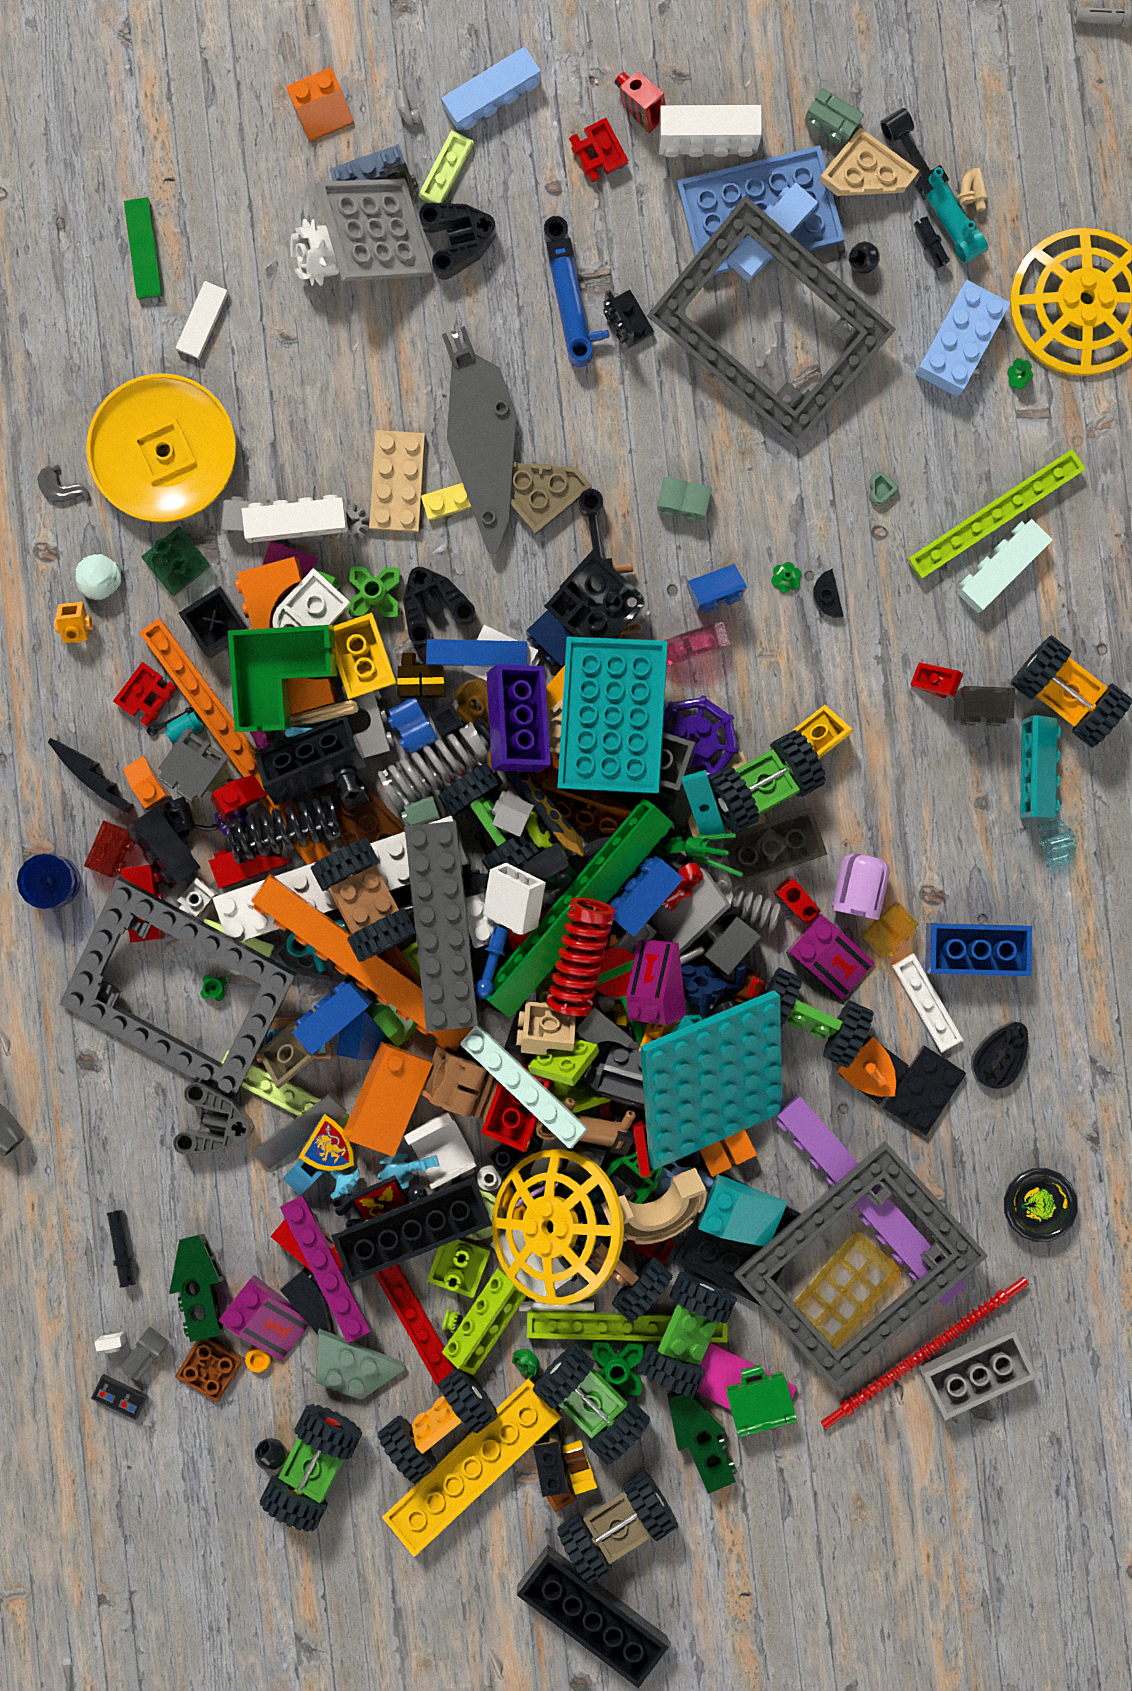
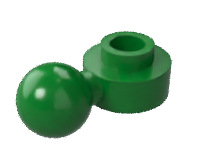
M682 836L667 839L668 844L658 841L650 854L664 859L667 854L685 851L686 841H682Z

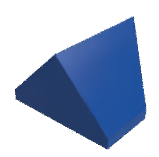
M364 1010L339 1031L337 1055L357 1060H373L380 1042L388 1043L389 1038Z

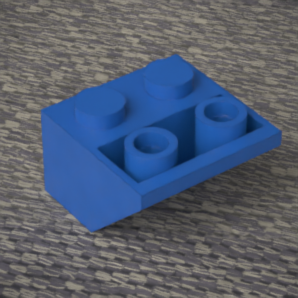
M735 564L689 580L686 584L696 613L703 611L704 614L718 609L717 606L721 603L726 602L727 605L739 602L747 589L746 583Z

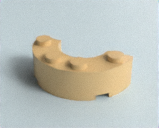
M696 1168L672 1176V1184L668 1191L661 1198L653 1202L634 1204L628 1201L625 1195L620 1196L619 1200L624 1221L623 1241L626 1242L629 1239L635 1240L636 1244L657 1243L667 1240L689 1227L693 1223L692 1218L697 1211L699 1213L702 1212L707 1196L706 1188ZM604 1202L601 1206L609 1225H611L608 1203Z

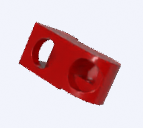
M792 877L785 879L773 891L805 925L821 912L818 906Z

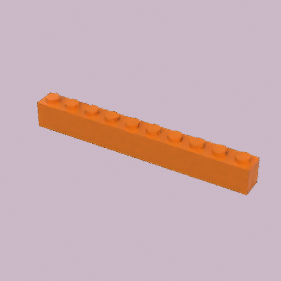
M269 874L252 896L251 902L254 903L252 907L263 916L268 913L275 919L273 923L283 931H286L288 928L295 933L294 938L304 946L310 944L316 949L314 953L324 961H327L329 958L336 963V970L345 976L350 974L357 979L355 983L363 990L367 991L370 988L377 994L375 998L385 1006L389 1003L397 1008L395 1012L406 1021L409 1018L417 1023L415 1027L425 1035L431 1033L437 1038L435 1042L445 1050H448L450 1047L456 1051L463 1039L474 1028L465 1027L426 1032L422 986L379 954L359 962L347 940L352 934L273 875Z

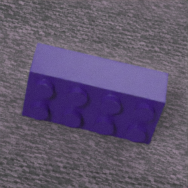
M496 664L486 672L492 771L540 772L550 766L544 667Z

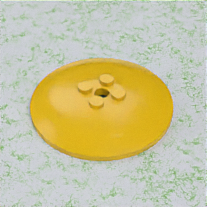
M149 374L122 384L100 404L88 430L87 461L97 487L119 510L144 521L159 523L175 522L203 511L223 492L235 465L236 437L232 422L225 408L204 386L179 375ZM162 445L170 446V453L166 457L158 455V449Z

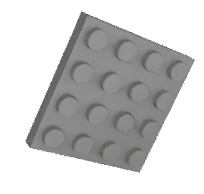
M406 179L319 181L315 185L342 282L425 277L432 273Z

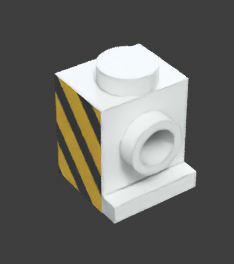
M195 878L193 883L177 900L182 904L179 909L190 915L200 917L212 904L213 897L219 894L201 878ZM194 894L199 897V901L196 904L191 902V896Z

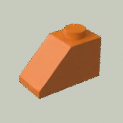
M144 755L123 769L131 789L145 809L152 810L172 797L164 784L157 779V773Z

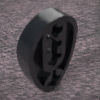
M1016 1021L1009 1022L991 1032L979 1044L971 1058V1070L974 1077L981 1084L990 1088L1000 1089L1009 1086L1016 1080L1027 1055L1028 1030L1026 1026ZM1019 1027L1018 1032L1021 1036L1019 1038L1014 1037L1011 1040L1013 1034L1010 1032V1029ZM1006 1048L1005 1053L1008 1056L1006 1059L1001 1058L999 1060L1001 1068H995L992 1071V1074L995 1076L993 1080L988 1079L985 1081L984 1071H990L993 1067L990 1061L999 1058V1054L996 1053L998 1049L1003 1050Z

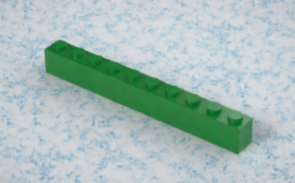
M643 798L542 918L538 928L531 931L492 979L494 994L492 996L489 995L486 999L511 1018L521 1008L529 995L537 989L544 977L554 969L555 962L561 958L558 950L561 947H568L561 941L563 935L571 934L565 930L564 925L570 921L577 922L570 919L567 915V912L572 909L569 908L570 900L572 898H589L607 904L612 896L617 894L627 878L635 872L643 859L652 852L653 847L668 833L669 828L674 823L656 806ZM580 905V906H582V907H584V908L593 910V907H591V906H588V905Z

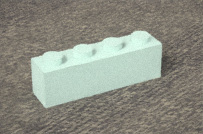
M1032 519L1026 524L1021 521L1011 531L1014 536L1009 541L1003 539L994 548L997 553L991 559L988 556L985 557L977 565L979 571L974 576L969 574L959 584L962 588L957 594L977 613L984 610L1053 540Z

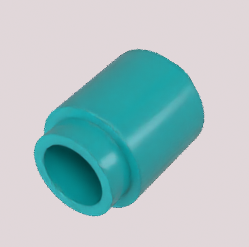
M194 711L190 714L187 712L168 723V730L165 733L171 743L174 744L186 728L192 729V733L197 736L204 729V726Z

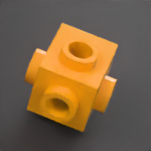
M83 602L58 604L54 627L56 633H60L62 642L78 643L87 641L89 630L93 629V622L91 616L87 615Z

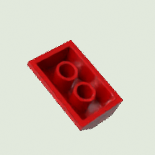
M520 1063L530 1073L528 1066ZM532 1074L549 1091L552 1080ZM499 1082L481 1133L526 1152L538 1118Z

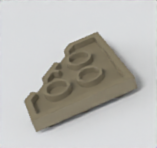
M513 462L510 506L536 535L575 503L584 490L591 489L592 485L577 467Z

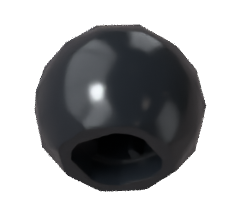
M867 241L859 242L852 247L849 253L851 268L861 274L873 271L877 268L880 261L878 248Z
M267 1438L261 1441L255 1449L256 1463L261 1469L273 1471L281 1467L286 1460L285 1446L280 1440L274 1438Z

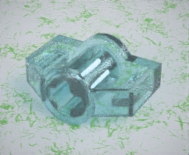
M1059 819L1037 825L1040 835V846L1045 856L1047 868L1052 869L1072 863L1077 848V840L1073 830ZM1061 827L1066 829L1064 833L1047 837V831ZM1070 849L1068 855L1055 859L1052 858L1053 853Z

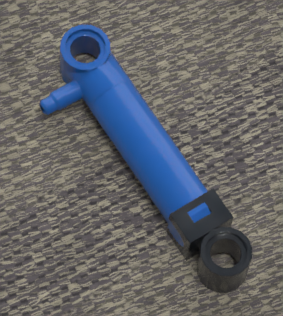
M552 216L545 221L544 240L546 242V251L551 268L568 359L573 366L584 367L592 359L591 342L609 338V331L588 332L571 238H568V224L564 218ZM558 228L562 233L559 236H553L550 234V231ZM576 348H584L586 354L577 356L573 351Z

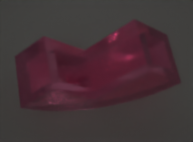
M724 623L711 624L664 640L668 641L667 667L680 664L693 657L714 653L730 646Z

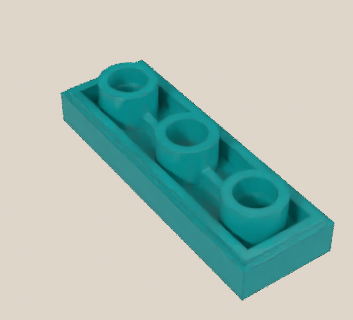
M706 770L681 777L699 833L703 835L726 833Z

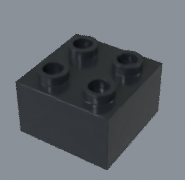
M221 586L179 612L180 617L196 642L210 659L229 647L228 631L249 629L235 604Z

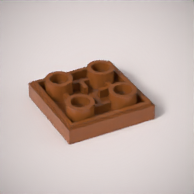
M212 1337L198 1340L175 1377L217 1403L243 1362L244 1357Z

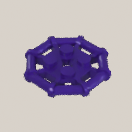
M704 695L699 698L676 702L669 701L667 703L668 706L664 710L663 728L673 714L677 718V722L669 732H663L686 740L690 739V735L695 734L696 738H700L691 767L705 765L708 769L706 771L708 777L726 768L735 754L739 753L733 724L734 716L726 713ZM698 708L697 715L681 717L678 712ZM704 709L720 721L713 725L703 717ZM723 726L727 746L719 744L717 730ZM718 750L725 751L713 768L710 761Z

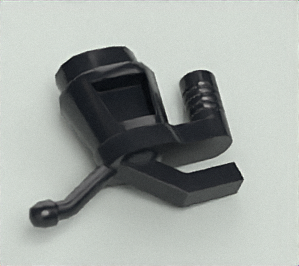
M184 797L164 804L166 809L164 813L174 827L173 830L176 834L184 832L181 838L184 844H187L193 828L206 831H215L219 828L217 824H212L211 826L195 824L192 819L190 803L186 802Z

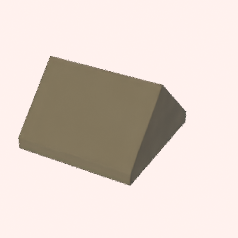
M295 1020L258 1052L278 1089L310 1063L320 1050L318 1049L311 1055L294 1036L292 1031L297 1028Z

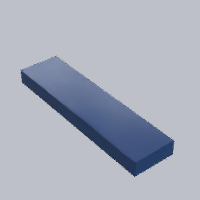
M427 639L426 664L494 667L496 664L527 666V641Z

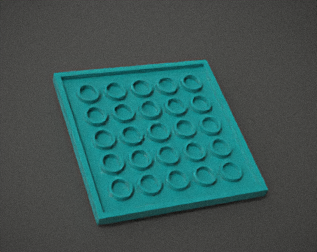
M775 990L640 1046L649 1165L654 1170L732 1136L743 1128H750L775 1117L783 1109L780 995Z

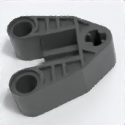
M196 1081L185 1088V1100L191 1105L229 1114V1117L205 1113L202 1127L225 1132V1135L187 1129L175 1136L173 1146L180 1154L222 1151L248 1137L253 1132L254 1124L236 1099L232 1100L204 1083ZM194 1086L202 1089L203 1096L201 1099H196L192 1095ZM242 1122V1127L246 1128V1130L239 1133V1128H236V1125ZM182 1136L191 1138V1148H186L182 1145Z

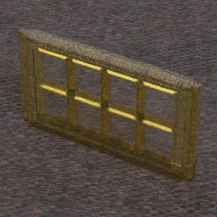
M856 1230L796 1298L794 1303L836 1349L903 1270Z

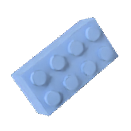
M966 280L915 375L959 397L972 376L1010 302Z

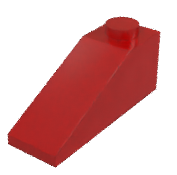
M228 849L214 853V859L208 860L218 889L227 888L292 863L291 858L276 856L264 858L261 855H257L255 860L250 861L246 857L247 862L237 865L233 853H229Z

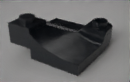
M592 550L560 585V589L544 607L576 637L615 639L642 611L645 600L635 587ZM630 598L637 600V604L634 607L628 605Z

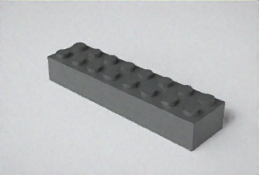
M457 821L404 826L426 1032L478 1026L479 1017L475 995Z

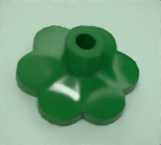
M1017 358L1013 366L1008 368L1007 375L1010 387H1017L1020 390L1026 388L1027 383L1033 378V372L1031 371L1032 363L1030 361Z
M785 562L783 565H776L774 567V576L771 578V583L773 586L778 587L780 592L787 593L790 589L796 590L799 587V579L802 573L798 568L794 567L793 563Z

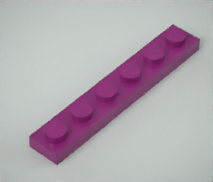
M304 1194L281 1205L280 1209L347 1343L369 1333L371 1328Z

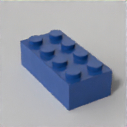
M926 923L925 973L1031 976L1032 926Z

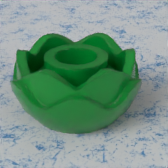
M529 1349L516 1350L512 1356V1363L518 1366L522 1375H528L529 1379L533 1375L536 1376L539 1371L540 1362L535 1354Z

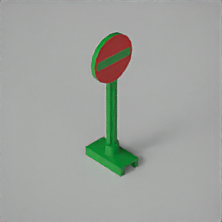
M624 948L604 949L605 957L600 961L602 969L597 974L599 981L595 988L605 996L620 997L628 1016L626 993L635 956ZM629 1020L640 1046L645 1034L642 1022Z

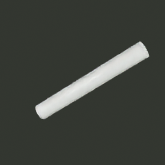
M523 1301L519 1306V1311L594 1312V1301H579L567 1305H550L540 1302L536 1303V1301Z

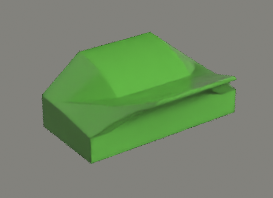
M376 1000L366 1008L374 1021L397 1047L417 1032L416 1022L410 1018L407 1021L401 1018L395 1012L397 1008L390 1003L385 1006Z

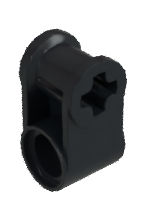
M343 769L334 775V781L340 789L339 794L347 811L371 801L363 781L359 779L354 769Z

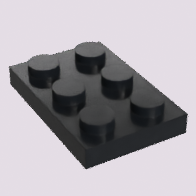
M923 1045L897 1084L895 1096H890L883 1108L924 1135H927L966 1075V1072Z

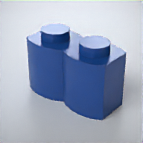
M415 696L388 710L391 716L387 719L394 731L398 729L403 738L399 739V742L405 752L410 751L411 754L414 752L419 753L423 751L425 746L430 747L438 740Z

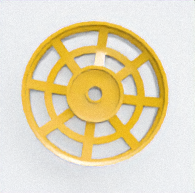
M1078 228L1056 233L1044 239L1029 252L1014 275L1010 289L1009 306L1014 330L1023 346L1033 357L1055 371L1078 376L1105 373L1123 365L1132 358V337L1127 332L1132 324V273L1127 267L1132 261V245L1106 231ZM1079 235L1081 248L1065 251L1054 259L1042 251L1046 246L1059 239ZM1090 235L1109 239L1121 245L1127 252L1119 259L1105 250L1091 248ZM1081 255V269L1070 273L1060 265L1061 262L1068 258ZM1092 255L1102 257L1114 265L1105 273L1092 268ZM1035 258L1046 266L1037 281L1035 294L1019 295L1024 273ZM1053 272L1062 280V283L1057 292L1043 293L1049 274ZM1120 272L1123 273L1128 282L1130 293L1117 292L1112 280ZM1082 293H1088L1092 296L1093 301L1091 304H1084L1081 301L1080 296ZM1043 303H1056L1061 317L1054 325L1049 321ZM1117 303H1131L1128 316L1121 325L1113 316ZM1035 304L1038 319L1046 330V333L1036 343L1024 326L1020 314V305ZM1104 322L1114 332L1105 339L1093 341V328L1102 325ZM1068 324L1082 329V341L1070 339L1060 332ZM1055 339L1066 347L1082 350L1081 365L1060 361L1047 354L1043 349ZM1118 339L1128 349L1126 353L1112 361L1091 365L1092 350L1106 347Z
M564 1149L543 1150L533 1153L520 1161L504 1179L493 1209V1241L501 1267L517 1289L540 1303L567 1305L582 1301L597 1292L612 1275L618 1263L624 1236V1221L620 1200L606 1173L588 1157L575 1151ZM550 1157L547 1173H541L529 1178L525 1182L523 1181L519 1171L525 1165L541 1158ZM560 1158H565L579 1164L592 1176L580 1186L572 1178L557 1173ZM511 1181H513L517 1191L509 1204L507 1218H500L505 1193ZM546 1181L544 1196L534 1200L528 1188L538 1182ZM556 1181L565 1184L574 1191L566 1200L562 1197L554 1196ZM598 1184L608 1203L611 1225H597L594 1207L587 1195ZM522 1198L527 1206L523 1220L513 1219L516 1205L519 1199ZM579 1201L582 1202L588 1224H579L578 1217L573 1207ZM549 1220L554 1224L551 1234L547 1230ZM500 1228L506 1229L508 1245L515 1258L511 1266H509L503 1252ZM513 1230H521L523 1232L526 1245L520 1253L514 1241ZM578 1234L587 1235L586 1244L580 1257L572 1250L577 1241ZM596 1235L611 1236L606 1260L596 1275L585 1265L593 1252ZM532 1253L542 1257L543 1273L533 1269L526 1263ZM564 1256L572 1266L563 1272L553 1274L552 1258ZM521 1268L530 1276L544 1281L546 1296L532 1292L516 1277ZM578 1272L589 1282L585 1288L565 1297L556 1296L554 1282L566 1280Z

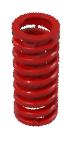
M572 898L569 908L572 909L567 912V915L570 919L577 922L570 921L564 925L565 930L571 934H565L561 937L562 943L568 947H561L558 950V954L566 960L555 962L556 969L561 972L552 975V980L558 985H552L549 988L550 993L548 994L546 1004L551 1009L566 1015L587 1016L591 1013L593 1006L591 999L596 994L594 986L599 981L597 974L602 969L600 961L605 957L603 948L608 944L606 935L611 932V925L616 911L612 906L598 900ZM580 905H588V906H591V907H593V910L584 908V907H582V906H580ZM587 924H598L601 928L597 929ZM585 937L596 938L598 941L594 942ZM583 950L594 951L595 954H590ZM581 963H590L592 967H587ZM579 976H587L589 979L585 980ZM576 989H584L586 992L582 993ZM556 1001H566L564 1005L556 1003ZM568 1002L579 1006H568Z

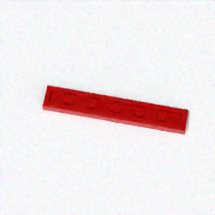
M399 1264L374 1273L432 1379L438 1385L442 1379L457 1367L442 1353L445 1346Z

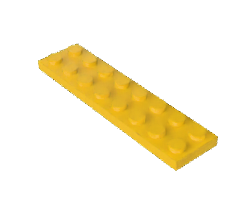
M528 1378L496 1409L498 1417L478 1434L471 1432L437 1464L434 1470L418 1482L382 1517L413 1557H416L563 1418L556 1408L550 1409L532 1391L535 1383L531 1378Z

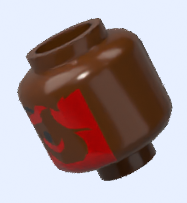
M747 969L742 989L739 991H729L731 996H733L732 1001L742 1004L763 995L766 984L760 979L761 974Z

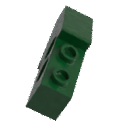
M205 1234L179 1239L169 1291L170 1294L180 1292L181 1297H178V1305L180 1311L184 1312L186 1322H183L185 1336L189 1337L190 1342L225 1333L223 1324L218 1321L221 1317L215 1288V1283L224 1281V1277ZM192 1281L197 1282L200 1286V1292L197 1295L190 1291V1283ZM197 1306L205 1310L203 1320L195 1316Z
M675 1391L668 1393L677 1448L679 1451L687 1447L689 1448L707 1493L710 1494L735 1483L734 1474L737 1473V1469L732 1458H726L724 1450L728 1448L722 1434L717 1436L725 1432L722 1421L696 1396H686ZM701 1432L710 1434V1438L704 1442L699 1441L697 1436ZM716 1455L720 1458L719 1462L715 1465L707 1463V1459L710 1456Z

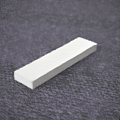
M912 953L891 965L939 1051L942 1053L962 1042L961 1035L915 954Z

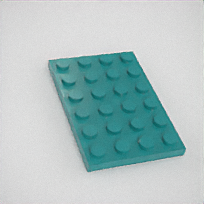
M567 637L558 772L559 789L660 793L668 641Z

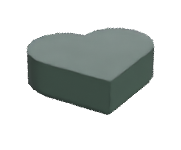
M876 472L869 481L870 488L872 489L869 493V500L874 505H883L900 488L885 473Z

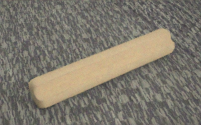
M356 700L344 701L293 714L291 717L292 725L294 727H302L358 712L359 708Z

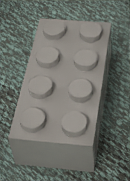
M1009 1325L918 1367L944 1420L1037 1378L1015 1330Z

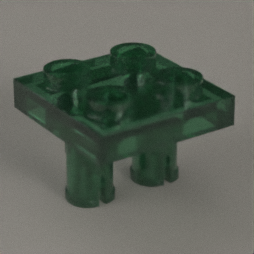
M180 526L165 538L158 539L155 545L141 556L173 597L212 566Z

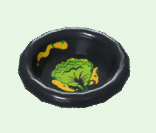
M1031 1168L1018 1174L1008 1185L1003 1198L1004 1214L1009 1226L1020 1237L1032 1242H1051L1062 1237L1073 1226L1078 1213V1198L1072 1184L1061 1173L1049 1168Z

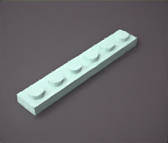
M480 1025L474 1026L460 1043L464 1049L569 1149L573 1148L589 1129Z

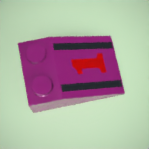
M818 914L786 950L790 956L841 1000L850 993L875 964L854 942L822 914Z
M646 939L638 940L626 993L629 1020L667 1025L681 1020L686 1015L679 943Z
M255 1275L251 1277L218 1320L237 1336L280 1361L284 1359L309 1326L289 1301Z

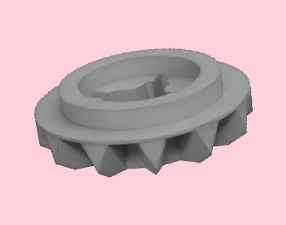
M352 504L345 505L346 515L348 514L351 520L357 521L353 524V533L348 529V532L333 534L336 539L346 544H354L361 541L369 531L370 521L364 509Z

